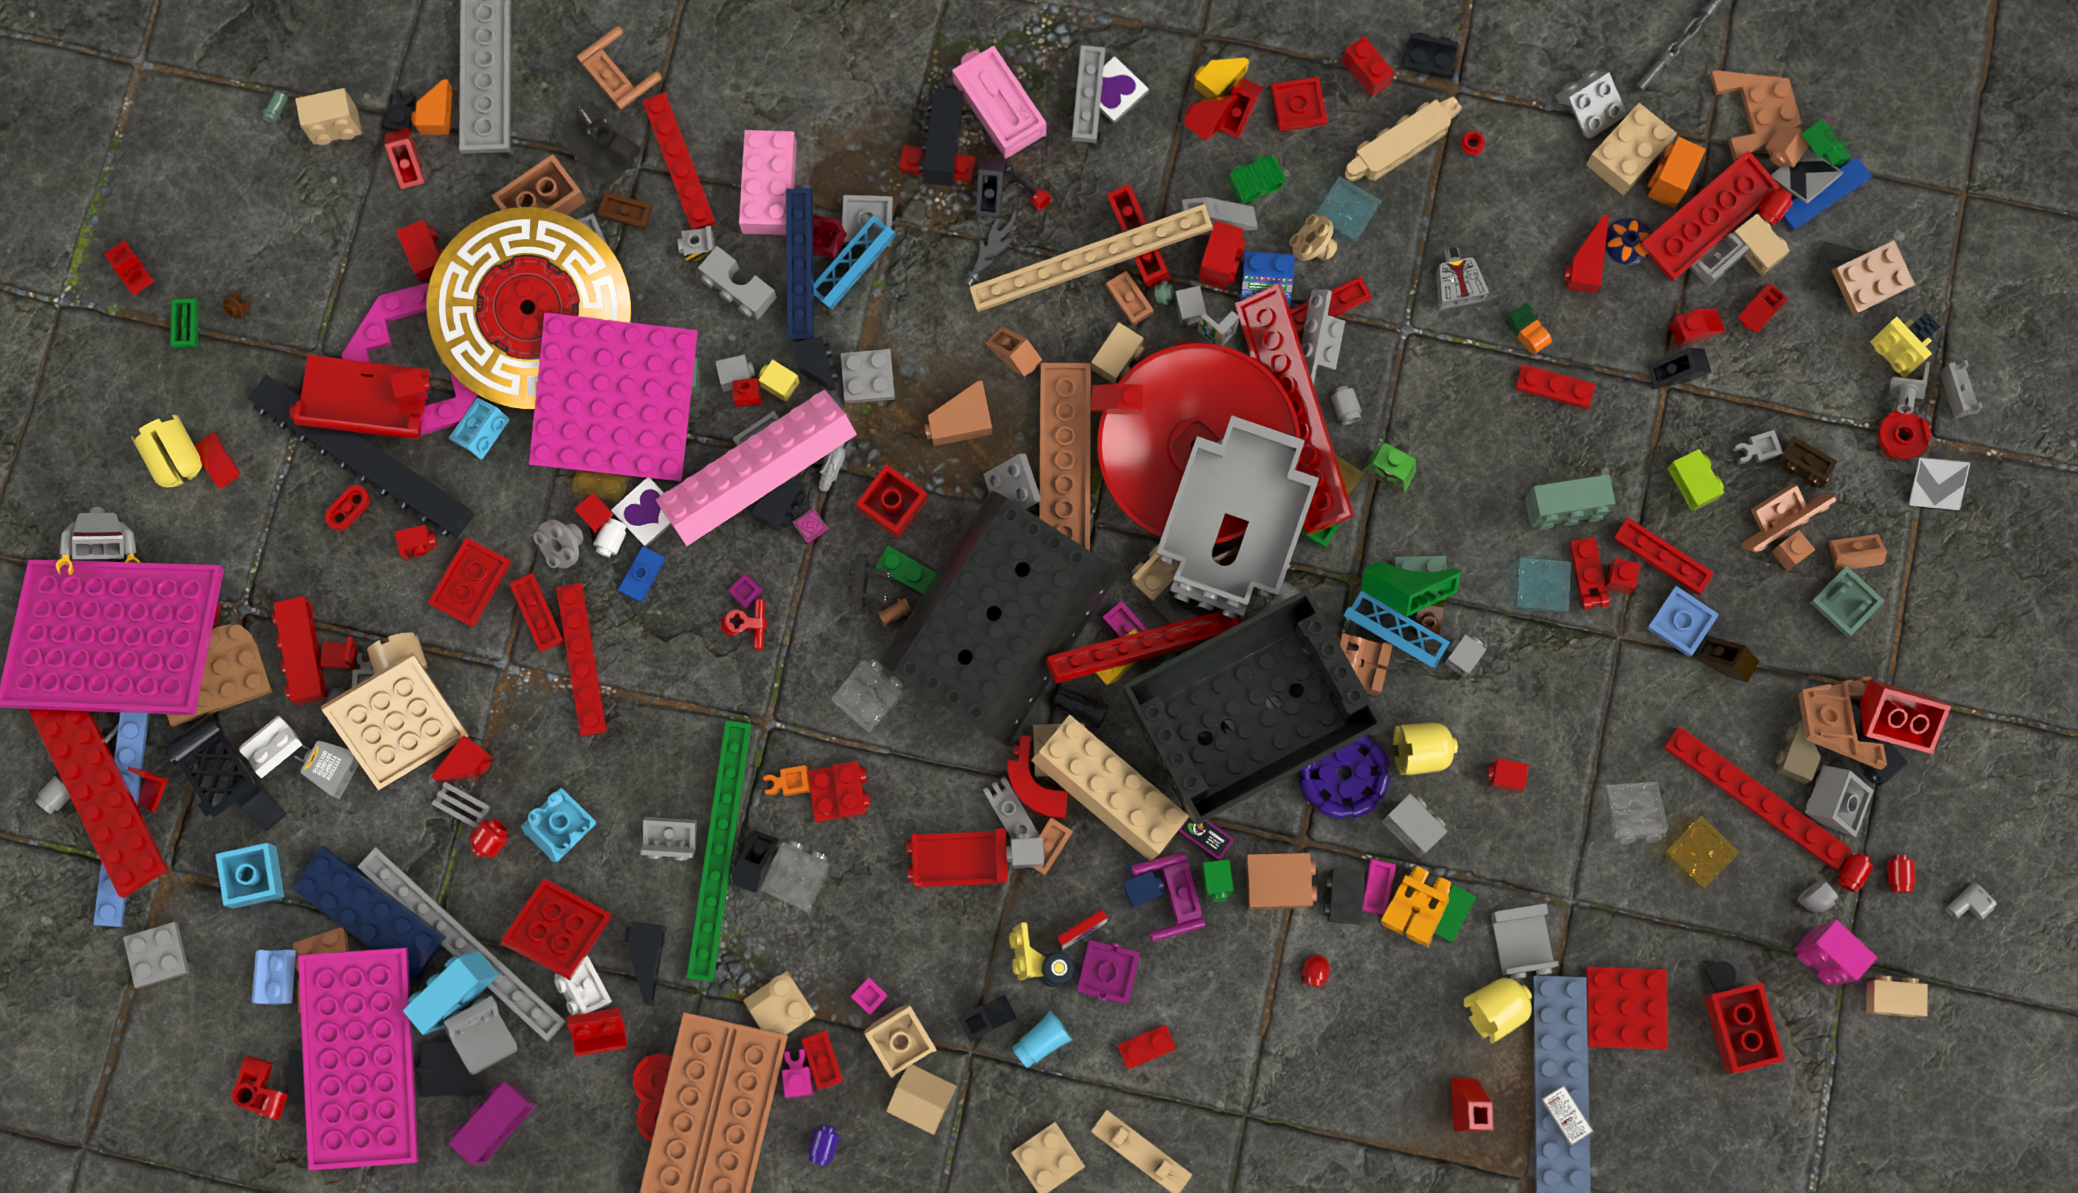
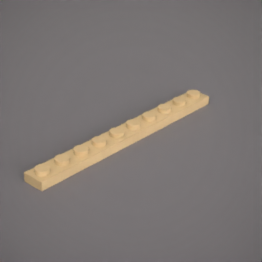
M1205 204L971 286L970 290L976 310L980 312L1213 230Z

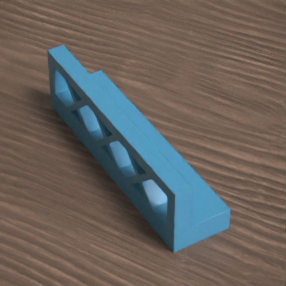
M873 215L814 283V296L832 310L895 238L896 233ZM875 223L883 231L875 240H868V230ZM865 234V241H859ZM865 244L866 251L860 258L852 259V248L855 245ZM849 254V259L843 260ZM849 263L850 269L842 278H836L835 268L839 264ZM832 273L833 278L826 279ZM823 282H833V289L826 297L817 291Z
M1362 590L1352 607H1348L1343 615L1434 669L1450 644L1446 639L1410 618L1401 615ZM1363 598L1373 603L1374 614L1364 616L1356 611ZM1377 606L1385 611L1378 612ZM1391 613L1395 616L1397 626L1388 629L1384 628L1381 625L1379 616ZM1376 617L1377 623L1369 618ZM1399 619L1403 620L1407 624L1400 625ZM1415 627L1419 639L1408 642L1403 638L1401 628ZM1398 629L1399 636L1391 631ZM1421 631L1429 637L1422 638ZM1435 639L1442 643L1435 657L1426 652L1423 641ZM1420 642L1422 649L1413 644Z

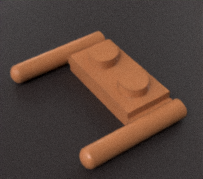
M616 26L578 54L576 58L621 110L659 82L661 75L658 72H654L637 86H632L629 80L602 50L623 34L621 27Z

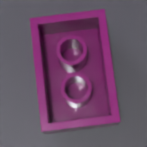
M505 1081L502 1084L497 1083L488 1093L490 1098L484 1104H478L471 1111L470 1116L472 1118L466 1125H459L451 1134L453 1139L449 1142V1145L472 1166H483L537 1106V1103L515 1083Z

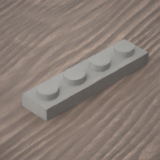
M1081 45L1072 141L1097 142L1105 47Z

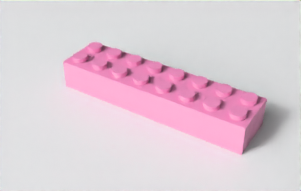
M824 389L777 421L772 422L765 429L748 438L742 444L729 450L725 455L708 464L693 476L686 478L673 489L665 492L656 499V502L685 545L688 546L857 434L846 414Z

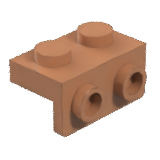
M340 927L294 942L293 950H296L295 968L298 973V955L349 951L347 931Z

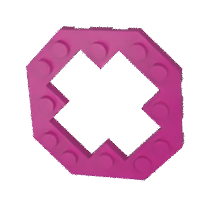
M425 283L378 296L342 353V359L371 363L368 351L392 345L387 322L427 311L429 284ZM450 374L456 397L425 406L421 435L458 425L476 398L481 396L463 385L453 374Z

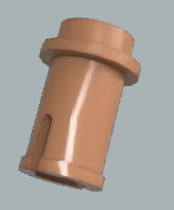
M898 598V602L878 612L885 626H888V624L904 615L908 617V613L912 612L905 598L902 600Z

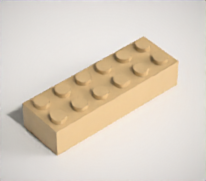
M1071 715L1064 720L1031 760L1149 861L1161 853L1189 817Z

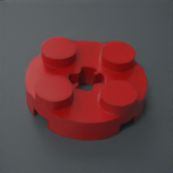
M1904 410L1903 414L1898 411L1890 413L1879 424L1877 431L1878 442L1884 454L1890 459L1895 458L1901 461L1912 460L1918 457L1926 449L1931 439L1930 428L1925 419L1913 414L1915 412L1906 414V410ZM1900 429H1903L1904 433H1909L1910 438L1908 437L1907 441L1899 438Z

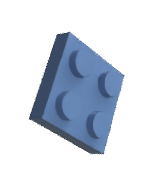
M1675 586L1646 629L1688 657H1691L1719 614Z

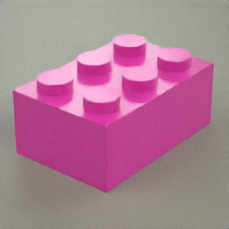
M1838 920L1813 927L1793 949L1799 954L1797 958L1807 967L1812 966L1818 972V978L1826 985L1831 984L1832 986L1857 981L1878 958Z

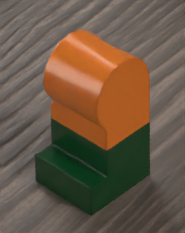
M1526 302L1510 313L1505 323L1527 350L1532 354H1536L1552 343V340L1547 330L1540 325L1541 323L1532 313L1533 309Z

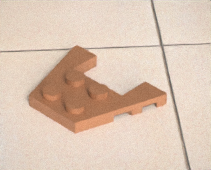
M1717 70L1711 72L1710 78L1715 95L1740 90L1752 134L1729 140L1734 162L1746 151L1749 150L1751 153H1754L1762 146L1768 144L1781 125L1798 128L1801 125L1789 78Z
M1870 676L1862 677L1856 681H1852V679L1843 681L1842 684L1832 686L1827 684L1803 689L1798 694L1805 740L1877 769H1883L1887 765L1884 745L1860 742L1856 734L1851 699L1862 700L1869 679H1871Z

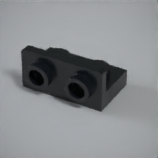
M1411 33L1406 47L1402 70L1450 79L1458 42L1447 37L1435 38L1429 37L1425 33Z

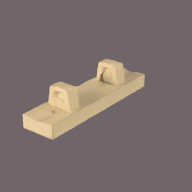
M1108 1110L1105 1111L1091 1131L1171 1193H1180L1192 1176L1190 1172Z

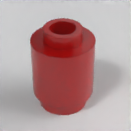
M1781 187L1778 190L1772 189L1759 207L1758 215L1766 219L1771 226H1774L1776 222L1781 221L1793 204V201L1790 199L1792 194Z
M1858 852L1855 855L1849 854L1838 874L1839 880L1837 884L1849 892L1857 893L1858 889L1863 888L1873 869V865L1870 863L1871 859Z
M1893 855V860L1887 861L1888 886H1891L1892 893L1913 892V886H1916L1915 861L1909 860V855Z

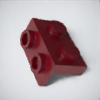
M813 213V254L835 259L847 234L838 219L817 216Z

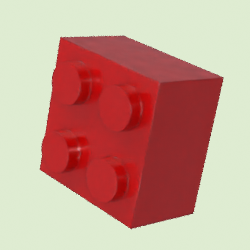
M1218 221L1214 222L1201 264L1198 283L1224 291L1227 290L1229 283L1234 284L1246 239L1242 238L1244 229Z
M886 464L858 500L856 507L859 513L899 540L928 502L927 492Z

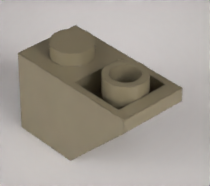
M1800 721L1793 725V727L1790 726L1784 737V740L1787 741L1784 750L1781 749L1778 753L1775 764H1778L1776 773L1806 784L1812 781L1821 756L1815 743L1805 740L1803 722Z

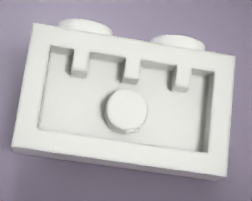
M277 716L239 747V751L249 760L255 773L260 778H263L301 747L302 743L295 731L280 716Z
M586 956L571 980L557 973L555 974V986L560 993L564 994L567 1000V1009L572 1016L595 1012L612 1002L588 956Z

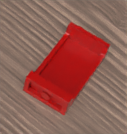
M995 829L993 832L922 835L912 833V840H907L908 856L912 855L913 866H908V881H913L914 888L1008 884L1006 829Z

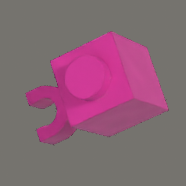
M805 1049L799 1050L800 1058L797 1061L791 1060L790 1051L784 1052L785 1060L790 1066V1070L782 1071L785 1098L814 1095L811 1068H803L806 1058Z

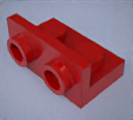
M620 1008L567 1017V1026L573 1039V1052L575 1056L627 1047L626 1024Z

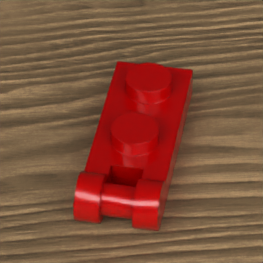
M1596 537L1570 541L1569 548L1582 609H1592V606L1600 605V607L1609 606L1610 600L1606 591ZM1596 589L1597 595L1590 596L1588 590Z

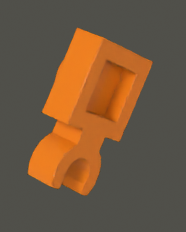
M806 765L781 769V777L778 778L774 775L763 777L765 782H774L772 789L765 790V794L770 796L778 794L782 789L784 796L811 792L808 767Z

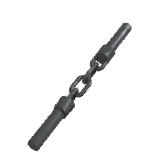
M1710 0V2H1706L1699 10L1700 14L1693 18L1684 28L1683 34L1657 57L1655 64L1635 85L1638 91L1643 92L1660 71L1673 61L1679 53L1680 47L1701 28V23L1712 17L1723 0ZM1694 24L1697 26L1692 33L1687 31ZM1671 48L1676 49L1674 53H1672L1669 50Z

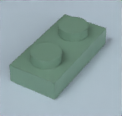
M1446 556L1395 557L1394 567L1416 572L1447 570Z

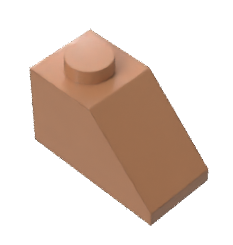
M1003 326L985 342L987 347L1010 369L1024 377L1034 371L1036 365L1042 361L1028 339Z

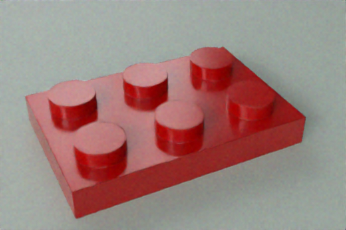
M466 537L428 604L474 628L512 562Z

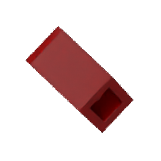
M1451 1078L1454 1132L1479 1133L1493 1130L1492 1102L1476 1078Z

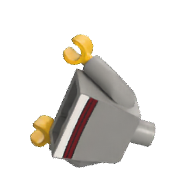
M93 507L89 513L78 514L76 522L71 523L62 532L59 552L62 555V559L57 561L56 569L60 574L61 567L68 565V573L71 575L74 568L70 561V556H72V559H122L126 555L127 559L125 562L140 563L134 556V553H137L134 533L123 522L118 521L117 514L105 513L103 508Z

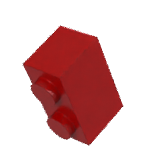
M1365 36L1354 42L1344 51L1342 62L1371 98L1391 84L1395 72Z
M423 219L396 231L414 274L420 282L431 278L435 265L444 251L443 247H437L435 241L439 237L433 225L428 227Z

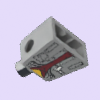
M1450 248L1444 251L1446 262L1439 264L1436 270L1439 310L1485 301L1489 291L1475 259L1472 257L1461 259L1458 248Z

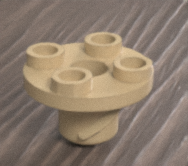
M1310 215L1305 225L1290 239L1289 244L1295 257L1301 261H1308L1316 256L1322 261L1330 259L1337 250V243L1331 238L1333 234L1332 221L1326 216Z

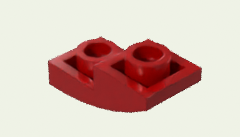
M214 432L194 445L200 456V461L218 488H224L241 475L234 459L227 454L220 437Z

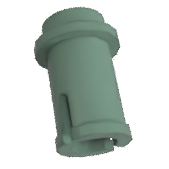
M273 91L266 109L262 110V119L268 123L276 124L277 121L281 120L280 114L288 101V97L281 92Z

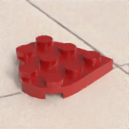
M656 1053L645 1057L638 1063L633 1073L635 1094L642 1101L637 1110V1124L639 1132L650 1142L653 1140L673 1058L668 1054Z

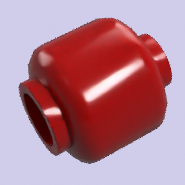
M494 818L482 820L469 836L472 852L481 858L484 856L495 857L508 842V829L506 826Z

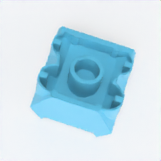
M560 788L557 792L551 794L540 808H536L529 813L528 820L521 828L525 836H528L551 861L558 862L596 824V821Z

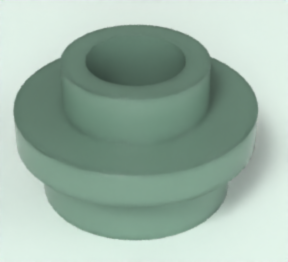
M1162 280L1161 283L1155 285L1157 303L1169 305L1170 300L1174 297L1173 287L1168 285L1167 280Z

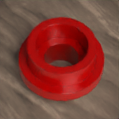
M1477 131L1466 132L1460 141L1461 149L1468 155H1477L1483 151L1485 139ZM1473 141L1476 143V146L1471 147L1468 142Z

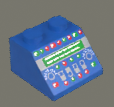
M1245 251L1242 264L1240 301L1279 284L1283 287L1290 309L1295 255Z

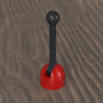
M1006 163L1005 173H1010L1031 193L1030 201L1038 211L1044 209L1050 203L1052 196L1044 189L1034 190L1013 170L1011 164Z

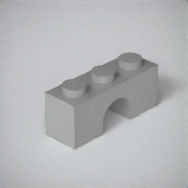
M716 246L698 267L701 275L700 280L710 288L716 287L720 291V296L727 302L731 303V301H734L738 304V309L745 316L750 317L752 315L758 320L776 300L775 290L756 275L745 285L734 284L731 280L739 269L737 262Z

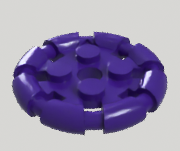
M1368 734L1300 770L1301 780L1298 782L1306 800L1310 804L1313 803L1317 806L1322 814L1336 819H1343V817L1352 816L1354 819L1368 814L1376 808L1375 804L1380 799H1384L1390 784L1391 775L1388 774L1387 767L1390 764L1382 746L1378 742L1372 741ZM1361 745L1369 751L1365 757L1357 751ZM1344 766L1350 770L1351 777L1348 780H1341L1337 776V769ZM1370 767H1377V776H1370ZM1310 771H1318L1319 779H1311ZM1366 787L1372 792L1368 798L1361 794ZM1322 790L1331 796L1327 801L1319 795ZM1351 798V806L1342 805V799Z

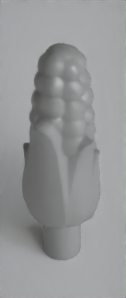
M844 443L824 456V461L819 471L821 473L819 489L823 492L830 489L833 481H837L839 470L845 459Z

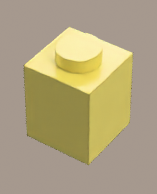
M774 360L769 365H764L758 376L761 387L784 402H787L800 383L797 374Z

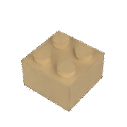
M345 88L295 99L300 126L314 145H326L338 139L349 140L353 139L356 135L362 134L357 107Z

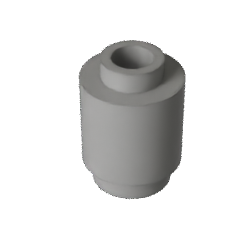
M1347 386L1335 389L1330 399L1338 420H1341L1342 425L1359 421L1362 410L1354 389H1348Z

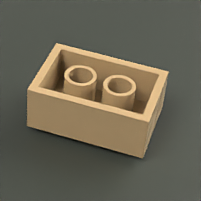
M1638 103L1592 153L1586 165L1624 196L1662 155L1669 143H1672L1677 133L1642 104Z

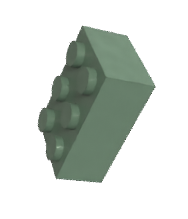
M1610 475L1534 486L1525 498L1530 527H1539V530L1553 528L1554 524L1563 523L1564 526L1578 524L1579 520L1588 519L1589 522L1603 520V516L1608 514L1616 504Z

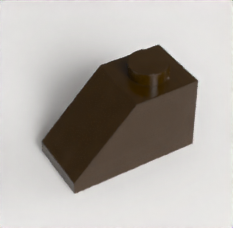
M1705 635L1693 655L1695 659L1726 677L1748 683L1760 662L1747 646Z

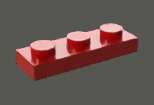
M903 145L899 171L923 175V173H919L920 158H925L922 148ZM957 154L954 181L972 183L976 157Z
M1522 364L1515 390L1588 410L1595 383Z
M531 573L509 583L539 651L543 653L564 643L535 575Z

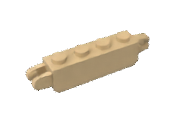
M1454 97L1440 103L1436 99L1430 104L1428 102L1422 104L1412 116L1405 115L1392 129L1385 128L1372 142L1365 141L1356 149L1355 159L1346 166L1345 180L1353 182L1366 176L1367 179L1375 181L1446 135L1451 119L1461 111V105Z

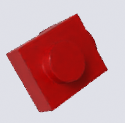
M758 378L732 380L733 400L737 407L762 405Z

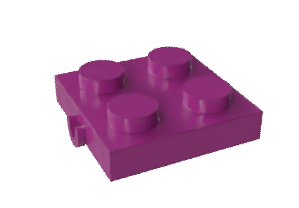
M1089 940L1077 992L1097 997V1000L1104 1002L1110 1000L1128 1005L1140 953L1120 948L1119 944L1110 943V945Z

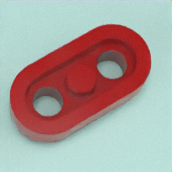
M358 485L347 488L326 511V523L336 531H343L349 528L369 506V493ZM360 496L362 498L361 502L355 504V498ZM344 515V520L337 522V517Z

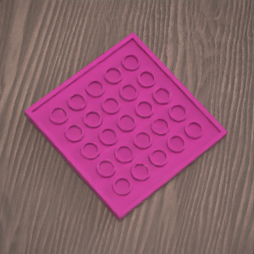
M544 313L529 465L682 481L698 330Z

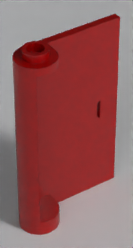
M308 355L301 398L296 401V404L291 405L290 419L294 420L295 425L419 440L426 400L398 406L395 400L389 375L417 368ZM420 369L422 376L427 375L429 381L431 371Z

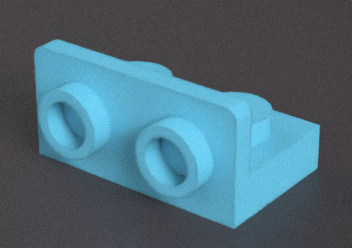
M477 397L449 439L467 449L479 459H483L510 419L497 407Z

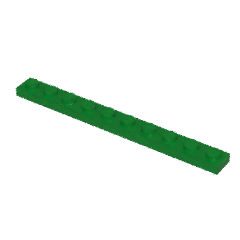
M725 721L687 979L714 982L752 730V724Z

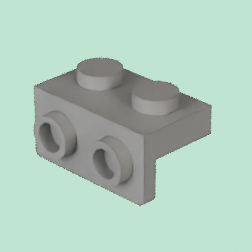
M645 817L643 820V845L640 849V854L647 855L651 859H659L663 856L673 857L675 860L692 858L696 851L697 820Z

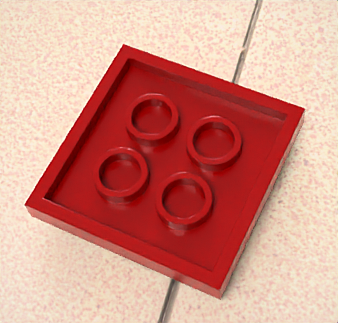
M543 878L501 939V944L571 980L611 920L612 914Z
M1586 967L1588 1047L1667 1050V971L1665 969Z

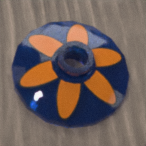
M1619 219L1612 223L1607 230L1606 251L1612 259L1620 264H1639L1648 257L1639 244L1651 235L1652 232L1647 225L1637 219ZM1627 236H1633L1635 238V241H1629L1627 239Z

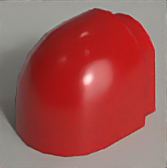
M1313 954L1305 960L1301 977H1303L1302 984L1322 989L1323 984L1328 982L1330 964L1325 956Z

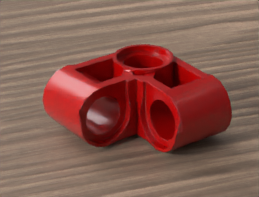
M247 1055L241 1065L237 1082L232 1091V1101L238 1107L279 1120L288 1094L267 1088L266 1084L273 1062ZM250 1089L252 1091V1098L248 1103H244L242 1099L243 1093Z

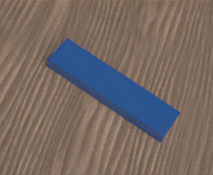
M1858 157L1840 168L1839 170L1843 174L1809 203L1806 204L1799 198L1793 200V204L1782 218L1792 232L1872 177Z

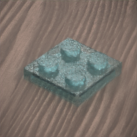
M1339 176L1316 212V215L1326 216L1332 221L1334 232L1356 244L1382 201Z
M1520 557L1518 561L1516 609L1568 613L1571 562Z

